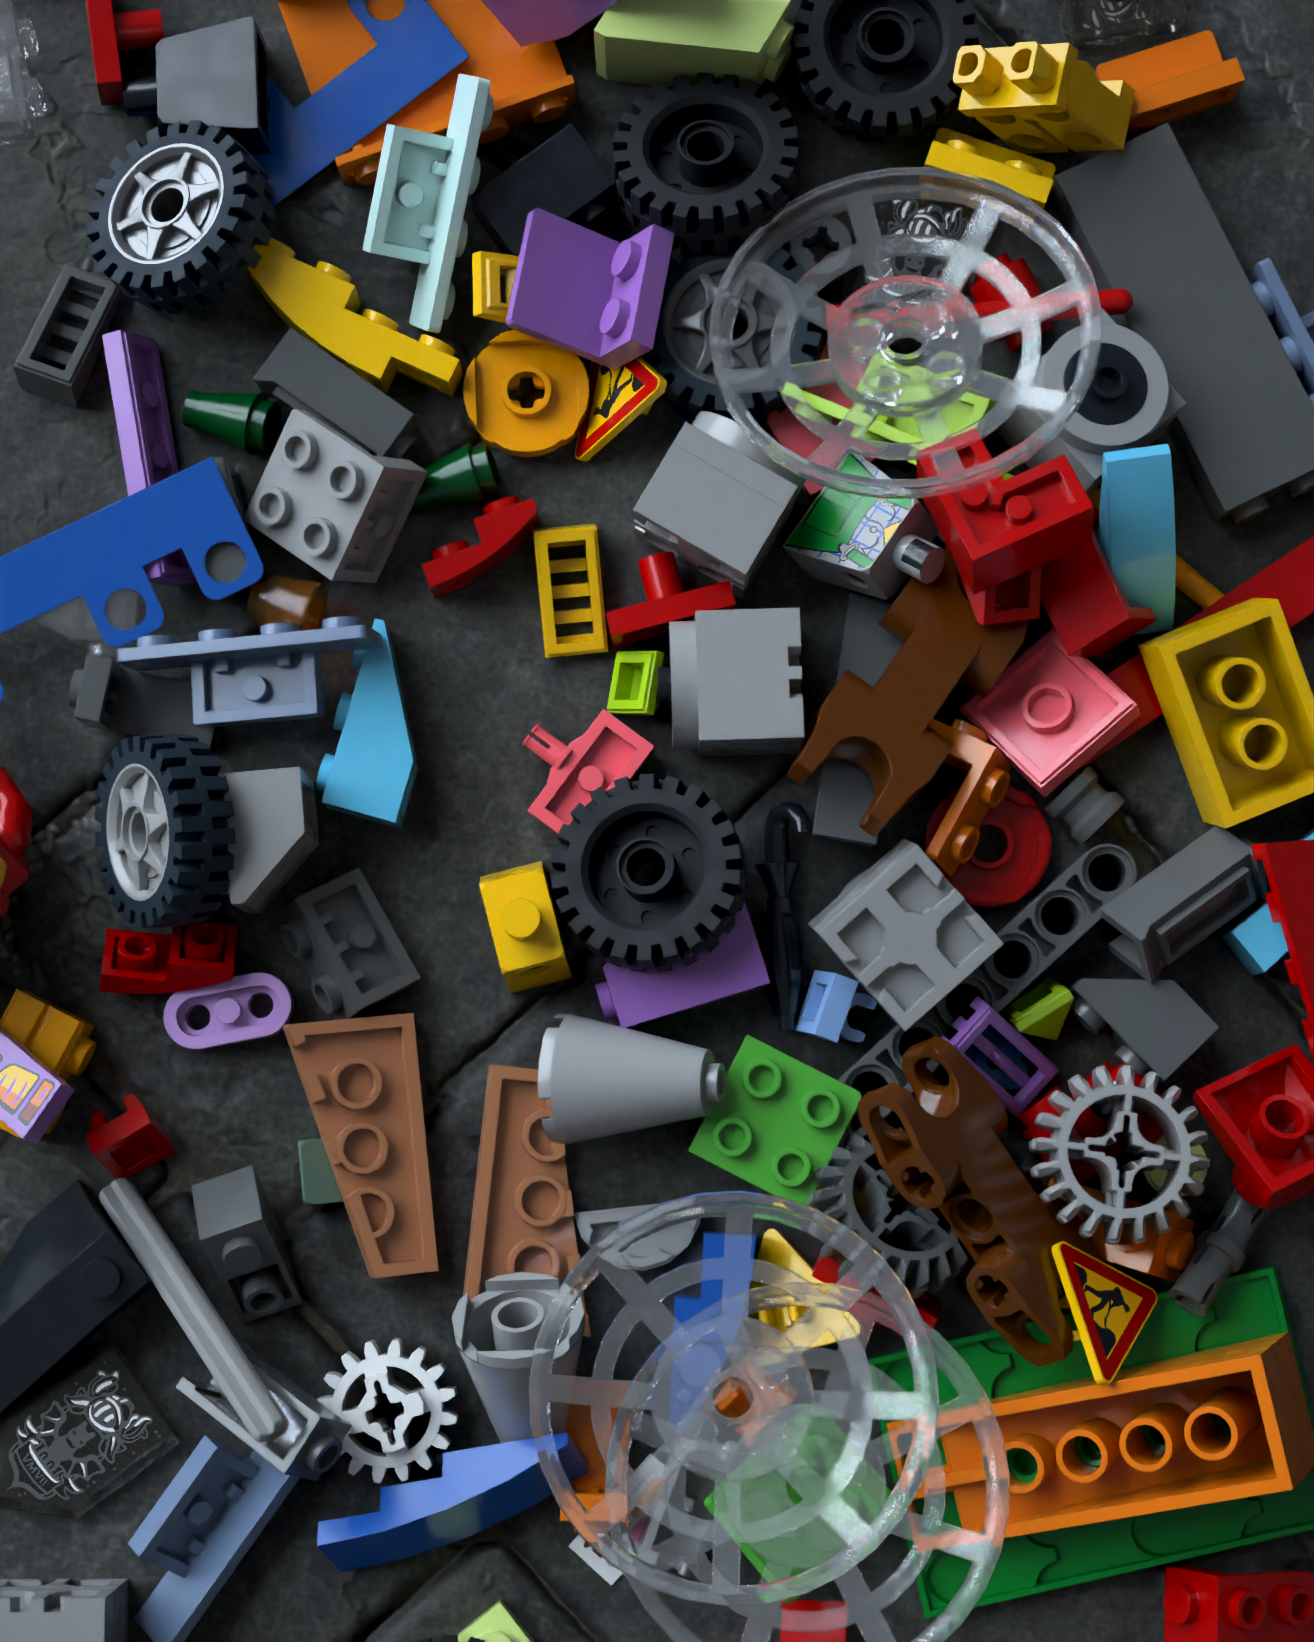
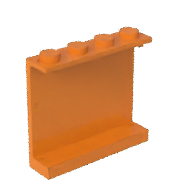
M277 0L311 95L378 45L351 11L348 0ZM366 0V8L369 14L380 21H389L398 17L405 7V0ZM426 0L470 57L345 153L335 157V163L343 185L356 182L364 186L376 182L387 124L446 136L459 73L490 80L489 93L493 96V113L488 128L480 133L478 144L494 142L508 134L509 127L529 120L541 124L563 116L565 114L564 111L569 106L577 104L573 76L572 74L567 76L555 41L549 40L521 47L481 0Z

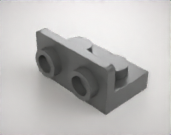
M359 867L295 898L278 915L281 923L280 934L285 947L293 957L301 959L312 979L311 990L318 1006L325 1013L331 1014L334 1020L354 1018L360 1012L403 991L421 979Z

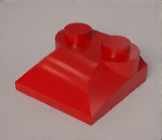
M1296 1043L1195 1091L1192 1097L1235 1164L1232 1171V1180L1237 1192L1244 1200L1259 1208L1277 1209L1314 1191V1066Z

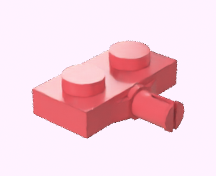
M605 709L600 712L585 734L570 742L568 746L537 723L532 728L531 734L550 748H546L530 735L526 736L522 746L528 748L552 767L546 786L527 811L531 816L558 835L563 824L569 826L572 822L571 811L579 802L586 806L592 801L590 793L601 786L605 791L614 788L613 780L627 776L631 781L652 754L655 746Z

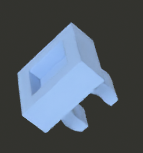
M815 970L795 1025V1031L838 1043L839 1038L853 1042L864 1041L866 1034L852 1029L848 1025L847 1014L849 1009L855 1005L874 1010L877 1002L867 994L855 992L858 981L837 973Z

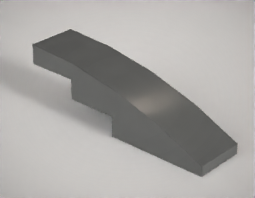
M849 593L834 686L848 669L874 687L903 645L901 640L878 625L895 600H884L873 596ZM835 758L822 763L811 836L875 847L878 834L873 837L859 827L861 819L868 810L873 798V785L868 774L858 764L847 759Z

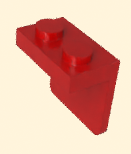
M1185 1564L1165 1566V1594L1163 1600L1164 1642H1314V1574L1312 1572L1292 1569L1225 1573Z

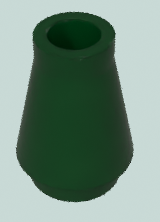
M191 390L183 406L182 419L185 427L198 429L248 454H254L257 450L268 452L273 448L281 426V407L278 402L268 400L267 395L263 392H201Z
M468 443L424 468L428 471V474L412 507L415 512H420L431 508L489 503L490 496L502 493L500 473L490 447L485 444L474 448L471 443Z

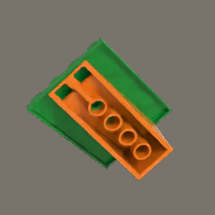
M1277 1265L1229 1275L1216 1294L1217 1296L1209 1307L1207 1314L1204 1316L1191 1314L1175 1303L1176 1299L1169 1296L1170 1289L1156 1292L1158 1301L1113 1381L1103 1386L1097 1384L1094 1380L1081 1340L1073 1341L1074 1348L1065 1360L1038 1367L1020 1356L995 1329L902 1349L865 1360L896 1496L901 1503L899 1509L925 1619L1314 1530V1414ZM1072 1311L1063 1313L1072 1331L1078 1330ZM1033 1320L1026 1321L1028 1332L1036 1340L1044 1344H1051L1049 1337Z

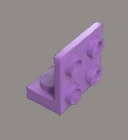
M535 208L527 215L506 317L507 326L613 370L653 349L675 234L652 224L620 243L541 208Z

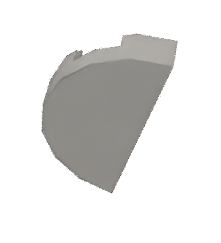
M702 1199L574 1212L581 1238L598 1257L620 1269L645 1271L671 1262L688 1247L700 1225Z

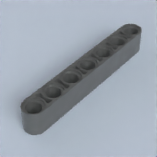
M1110 843L1093 847L1079 856L995 933L1004 944L1009 943L1017 946L1025 955L1026 965L1020 977L1011 979L1001 975L994 966L993 953L956 987L963 986L969 988L976 996H979L999 1013L1102 918L1100 908L1135 884L1137 870L1135 861L1130 853L1121 846ZM1102 858L1109 860L1118 870L1119 879L1113 891L1105 892L1098 890L1090 882L1088 869L1093 859ZM1058 901L1066 905L1070 910L1072 924L1066 934H1052L1042 924L1041 911L1046 902ZM947 995L907 1030H920L927 1034L929 1038L936 1035L941 1038L944 1035L948 1040H951L958 1030L952 1026L956 1019L947 1010ZM896 1024L836 1080L851 1087L856 1076L869 1072L880 1077L885 1086L893 1082L912 1093L913 1089L903 1072V1058L899 1053L898 1047L900 1038L906 1031ZM931 1058L925 1063L931 1073L935 1072L942 1065ZM858 1106L838 1147L850 1150L851 1147L848 1145L849 1137L853 1133L858 1134L862 1138L867 1134L860 1122ZM879 1106L883 1118L892 1111L887 1107Z

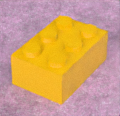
M1251 598L1138 644L1203 822L1222 828H1229L1314 793V696L1278 599Z

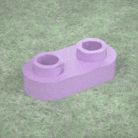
M267 973L240 975L233 977L230 981L213 986L175 992L166 1003L163 1016L164 1025L169 1036L177 1044L196 1050L261 1039L278 1034L283 1030L282 1026L289 1024L294 1012V999L289 987L278 977ZM259 994H268L273 1000V1010L264 1018L256 1017L251 1009L253 999ZM203 1005L210 1012V1022L205 1028L196 1030L189 1023V1014L196 1006Z

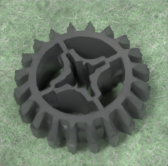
M853 1133L849 1137L848 1142L851 1149L846 1150L837 1146L832 1152L833 1156L828 1166L817 1169L813 1176V1181L818 1186L806 1200L807 1207L804 1211L815 1217L810 1224L808 1236L821 1238L826 1242L821 1248L819 1259L835 1257L841 1264L838 1269L837 1279L847 1277L851 1273L858 1277L859 1294L866 1291L869 1292L877 1285L884 1302L896 1298L900 1292L908 1302L920 1298L925 1291L930 1295L933 1292H938L949 1282L950 1278H955L966 1266L965 1262L968 1260L967 1257L970 1255L938 1207L931 1209L917 1207L900 1194L881 1167L867 1134L862 1138L858 1134ZM899 1204L901 1207L893 1216L889 1224L885 1223L884 1220L894 1205Z

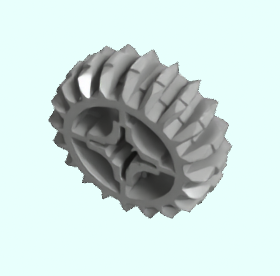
M1123 1065L1119 1068L1114 1085L1110 1073L1105 1066H1098L1093 1069V1089L1079 1074L1070 1078L1068 1085L1074 1100L1058 1090L1048 1097L1051 1107L1060 1117L1041 1112L1034 1121L1040 1129L1050 1133L1051 1138H1034L1029 1142L1030 1151L1038 1154H1048L1049 1162L1037 1164L1030 1169L1031 1176L1033 1178H1043L1051 1175L1055 1185L1045 1189L1040 1194L1042 1202H1051L1062 1195L1068 1203L1058 1212L1057 1220L1065 1224L1073 1219L1078 1212L1082 1213L1084 1217L1079 1226V1235L1084 1238L1091 1237L1097 1230L1099 1223L1103 1222L1105 1243L1110 1245L1119 1242L1123 1224H1125L1128 1236L1134 1244L1146 1240L1147 1229L1145 1219L1159 1235L1170 1231V1220L1164 1209L1176 1217H1187L1191 1209L1188 1203L1179 1195V1192L1190 1196H1198L1204 1190V1185L1199 1180L1189 1176L1188 1171H1203L1210 1166L1209 1158L1203 1155L1191 1154V1147L1200 1145L1208 1140L1207 1132L1198 1130L1188 1134L1184 1123L1193 1120L1198 1115L1196 1107H1187L1179 1113L1175 1111L1171 1105L1181 1094V1089L1176 1085L1168 1088L1161 1096L1155 1094V1089L1159 1083V1075L1156 1072H1148L1142 1078L1139 1087L1134 1086L1135 1073L1131 1065ZM1103 1102H1113L1112 1116L1107 1118L1105 1132L1101 1137H1086L1083 1140L1069 1138L1074 1123L1086 1108ZM1133 1106L1145 1112L1156 1122L1165 1137L1168 1150L1164 1149L1162 1145L1149 1143L1141 1136L1137 1124L1138 1114L1133 1113ZM1118 1134L1123 1151L1132 1153L1135 1157H1142L1135 1162L1130 1161L1121 1166L1124 1173L1120 1175V1170L1116 1169L1117 1162L1115 1158L1105 1156V1152H1096L1103 1147L1108 1148L1117 1142L1115 1136ZM1069 1159L1075 1160V1163L1090 1166L1097 1172L1101 1181V1195H1105V1204L1091 1197L1080 1186L1073 1175ZM1168 1170L1161 1189L1148 1203L1141 1207L1125 1208L1126 1194L1132 1191L1133 1179L1138 1171Z

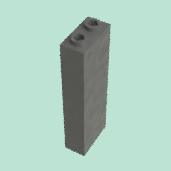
M1165 123L1125 142L1123 150L1106 151L1055 175L1048 198L1095 291L1123 288L1128 290L1133 296V306L1127 313L1109 316L1117 325L1136 332L1152 345L1165 366L1168 382L1187 402L1184 408L1167 426L1166 431L1213 524L1230 516L1233 517L1236 525L1246 522L1271 508L1267 501L1268 498L1287 489L1292 498L1313 490L1314 407L1169 124Z

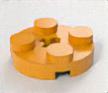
M515 329L501 333L489 341L490 345L479 353L476 360L474 357L468 366L463 384L464 402L468 417L484 443L491 448L499 449L505 454L517 457L546 455L559 447L571 443L577 436L578 429L586 418L590 402L588 376L585 366L579 357L574 353ZM533 378L535 388L545 389L543 399L535 400L532 408H521L518 400L509 399V391L519 389L521 379Z

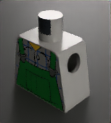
M852 449L849 450L782 546L807 576L884 600L894 597L909 575L926 584L933 582L942 572L946 561L944 549L931 543L937 535L938 527L922 504L912 494Z

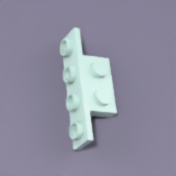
M460 73L458 75L446 136L387 124L362 249L369 253L421 263L409 324L434 333L440 332L442 321L449 318L454 306L455 287L451 282L455 257H460L466 246L468 226L463 217L468 195L474 193L479 182L481 165L479 158L476 157L480 133L488 128L494 105L493 96L489 93V79Z

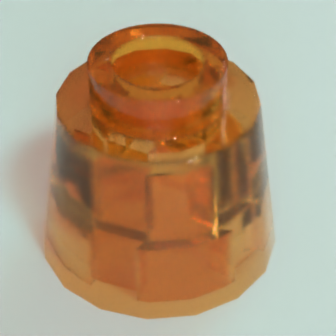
M277 574L272 575L267 581L259 580L254 585L249 596L247 613L249 616L255 617V625L258 629H260V626L270 623H295L299 625V631L320 629L327 607V586L321 582Z

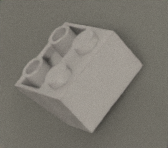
M301 767L221 773V776H226L229 790L224 795V801L233 802L234 816L228 818L227 821L228 828H235L236 843L228 844V851L235 856L233 870L224 871L230 880L227 893L220 894H228L231 905L248 914L261 913L319 845L315 782Z

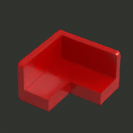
M976 428L916 454L919 493L973 595L1084 547L1092 541L1094 506L1065 455H1061L1004 480Z

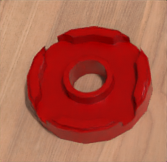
M1011 785L1008 786L1002 801L996 807L989 808L979 828H993L1002 835L1005 843L1002 857L995 862H983L972 855L966 863H959L952 876L943 873V876L973 907L992 909L1018 901L1038 885L1050 862L1052 837L1043 814L1029 795ZM960 788L937 805L925 829L924 853H926Z

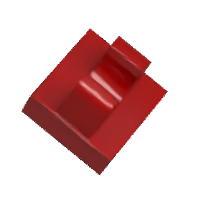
M133 1094L123 1097L127 1112L111 1121L101 1111L94 1113L91 1117L92 1132L85 1135L93 1155L115 1179L121 1177L128 1179L175 1152L168 1133Z

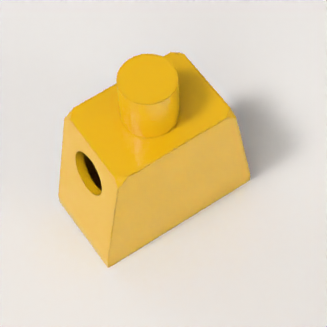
M538 861L481 876L479 886L501 972L510 993L572 978L543 862Z

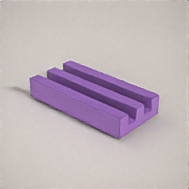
M977 996L969 1005L976 1012L968 1021L961 1015L957 1018L952 1026L958 1032L951 1040H948L944 1035L941 1038L955 1046L962 1056L985 1077L1003 1106L1017 1117L1055 1076L1059 1069L991 1006ZM989 1024L1038 1068L1031 1078L981 1034ZM971 1044L975 1045L1021 1087V1090L1014 1097L964 1054Z

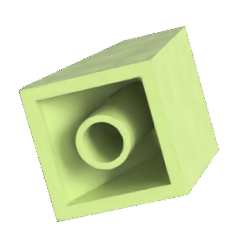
M620 0L605 11L594 29L596 74L607 81L656 85L663 82L666 87H673V77L687 74L690 84L699 83V72L713 73L714 83L721 84L724 74L738 75L740 89L744 87L749 79L761 84V86L765 79L774 83L782 73L791 55V48L787 46L795 29V26L789 24L791 0Z

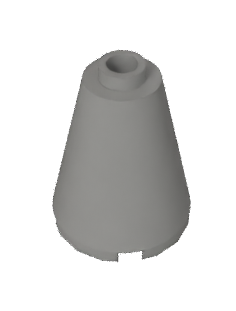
M556 1014L553 1018L560 1025L559 1028L547 1027L543 1036L539 1057L538 1098L551 1099L553 1119L541 1118L543 1130L550 1142L571 1144L708 1116L712 1112L714 1103H721L724 1099L726 1089L725 1068L723 1063H715L713 1053L709 1049L575 1014Z
M517 1272L498 1275L486 1280V1291L478 1294L470 1301L468 1292L459 1299L452 1315L453 1337L500 1443L565 1433L585 1328V1314L581 1296L574 1289L573 1296L561 1289L559 1279L548 1274Z

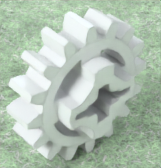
M394 1338L391 1341L387 1353H381L375 1340H370L365 1343L364 1360L360 1361L350 1351L341 1356L343 1366L347 1370L345 1375L329 1371L325 1375L324 1380L335 1391L333 1395L322 1396L317 1400L342 1420L352 1424L351 1429L342 1441L343 1447L340 1454L342 1455L347 1451L353 1457L348 1473L354 1476L365 1464L373 1466L374 1483H381L387 1473V1469L395 1468L396 1474L402 1482L410 1478V1462L415 1460L426 1470L432 1467L434 1460L428 1450L431 1445L445 1450L448 1448L451 1440L445 1433L440 1431L441 1425L456 1424L458 1421V1413L444 1409V1402L457 1394L456 1386H439L437 1379L446 1369L443 1362L434 1365L430 1369L422 1364L427 1348L420 1346L409 1357L403 1355V1345L400 1338ZM390 1367H397L411 1373L423 1386L410 1389L396 1381ZM364 1373L366 1378L364 1379L367 1389L366 1394L360 1404L345 1409L346 1397L350 1387ZM381 1391L387 1394L390 1403L401 1402L404 1407V1411L395 1418L394 1430L392 1426L389 1427L385 1417L374 1418L372 1414V1409L381 1402ZM431 1411L430 1422L424 1436L411 1447L409 1442L411 1438L408 1431L411 1422L415 1416ZM363 1431L379 1440L383 1453L365 1447L353 1434Z

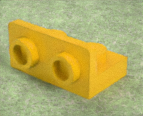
M942 127L938 129L935 139L932 141L919 187L1037 226L1054 181L1052 179L1056 167L1053 163Z

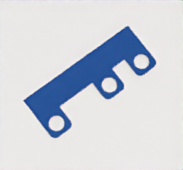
M348 0L351 11L378 45L296 108L290 105L268 76L271 154L251 155L269 177L267 181L273 187L275 199L269 202L273 207L332 163L335 157L345 153L470 57L426 0H405V7L401 14L389 21H380L373 18L366 8V0Z
M213 457L203 460L1 556L0 634L82 595L106 644L112 647H121L139 637H143L157 630L164 621L163 609L143 566L182 548L203 594L210 599H223L259 581L264 571L263 563ZM219 542H232L238 545L246 558V566L243 573L232 582L222 583L215 581L208 575L205 569V556L208 550ZM121 589H131L138 592L146 603L144 620L140 625L130 630L115 628L109 623L105 614V605L108 598L114 592ZM0 681V702H1L2 699H3V697H4V688H3V685H2V683H1V681Z

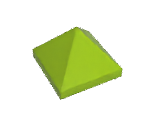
M617 651L607 712L612 715H654L659 707L657 667H665L663 652Z
M1048 977L1013 999L999 1014L1020 1033L1057 1041L1074 997L1069 989L1053 978L1050 979Z

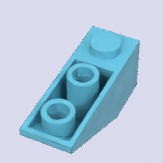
M375 618L372 629L382 635L383 648L354 650L351 668L359 670L353 695L344 692L340 698L334 719V729L342 731L335 755L327 753L324 755L317 776L316 790L324 792L321 802L330 810L401 829L417 776L418 764L390 630L384 620Z

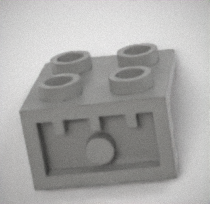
M293 409L244 518L247 523L331 581L377 583L428 471L411 460L374 456L307 411Z

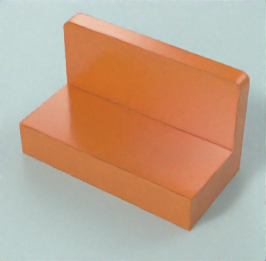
M1209 30L1099 64L1095 70L1098 81L1123 80L1136 90L1127 135L1232 102L1245 81L1238 58L1235 57L1223 61L1214 34Z

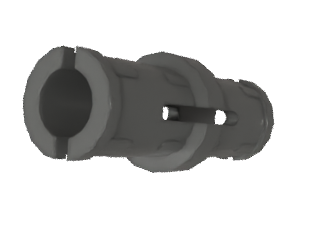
M1236 1188L1233 1189L1223 1210L1210 1229L1203 1230L1194 1242L1195 1253L1184 1272L1169 1291V1296L1176 1299L1175 1303L1197 1316L1207 1314L1209 1307L1217 1296L1216 1294L1230 1273H1236L1241 1269L1246 1260L1244 1251L1256 1230L1259 1229L1264 1219L1268 1216L1270 1209L1259 1208L1248 1203L1240 1196Z

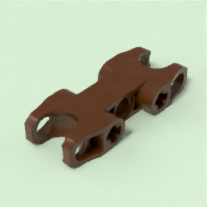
M947 544L943 548L946 553V561L940 575L928 584L911 577L879 622V626L901 640L903 645L874 687L847 669L806 726L804 740L787 773L788 777L803 786L805 782H808L815 770L826 761L835 758L847 759L858 764L868 774L873 785V798L868 810L861 819L859 827L873 837L881 831L896 813L915 799L925 785L930 782L954 744L930 728L928 724L956 683L959 681L983 698L1024 642L1030 620L991 625L978 623L969 600L962 594L958 585V571Z
M937 1035L914 1044L902 1055V1068L916 1095V1099L907 1089L891 1082L877 1090L867 1092L858 1102L860 1122L874 1148L878 1161L896 1189L907 1201L925 1209L939 1208L972 1256L976 1265L967 1276V1290L989 1325L1001 1334L1020 1356L1038 1367L1065 1360L1074 1348V1335L1060 1309L1059 1301L1066 1294L1051 1250L1054 1244L1065 1241L1103 1262L1092 1236L1084 1238L1079 1235V1226L1082 1221L1077 1214L1065 1224L1057 1220L1058 1212L1067 1202L1058 1197L1051 1202L1043 1203L1040 1194L1035 1193L1003 1146L999 1137L1007 1128L1008 1114L985 1077L962 1056L955 1046ZM924 1058L934 1059L943 1065L949 1075L948 1085L944 1086L938 1081L926 1066ZM879 1106L887 1107L895 1112L905 1130L896 1129L889 1125L883 1119ZM1031 1318L1049 1337L1051 1344H1044L1036 1340L1028 1332L1025 1320Z

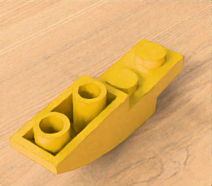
M270 238L268 246L255 245L254 249L262 258L255 269L246 264L244 265L259 291L290 328L385 394L396 372L451 397L454 396L463 377L460 360L453 357L455 353L454 348L429 335L422 334L419 341L401 334L396 331L398 328L396 322L376 311L364 309L362 315L356 314L361 301L355 285L350 284L352 277L342 269L323 261H318L314 268L294 259V250L273 238Z

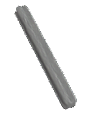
M124 1177L115 1179L110 1185L100 1191L99 1201L252 1438L262 1445L273 1443L288 1430V1419L135 1185Z

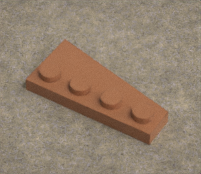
M414 1013L296 1023L282 1026L370 1278L439 1271Z
M488 1065L463 1296L468 1292L470 1301L478 1294L486 1291V1280L498 1275L517 1272L548 1274L559 1279L561 1289L572 1296L574 1289L581 1296L585 1314L583 1336L591 1337L582 1287L581 1260L577 1250L573 1216L575 1215L572 1193L569 1189L566 1169L565 1144L550 1142L543 1130L541 1118L553 1119L551 1099L538 1098V1069Z

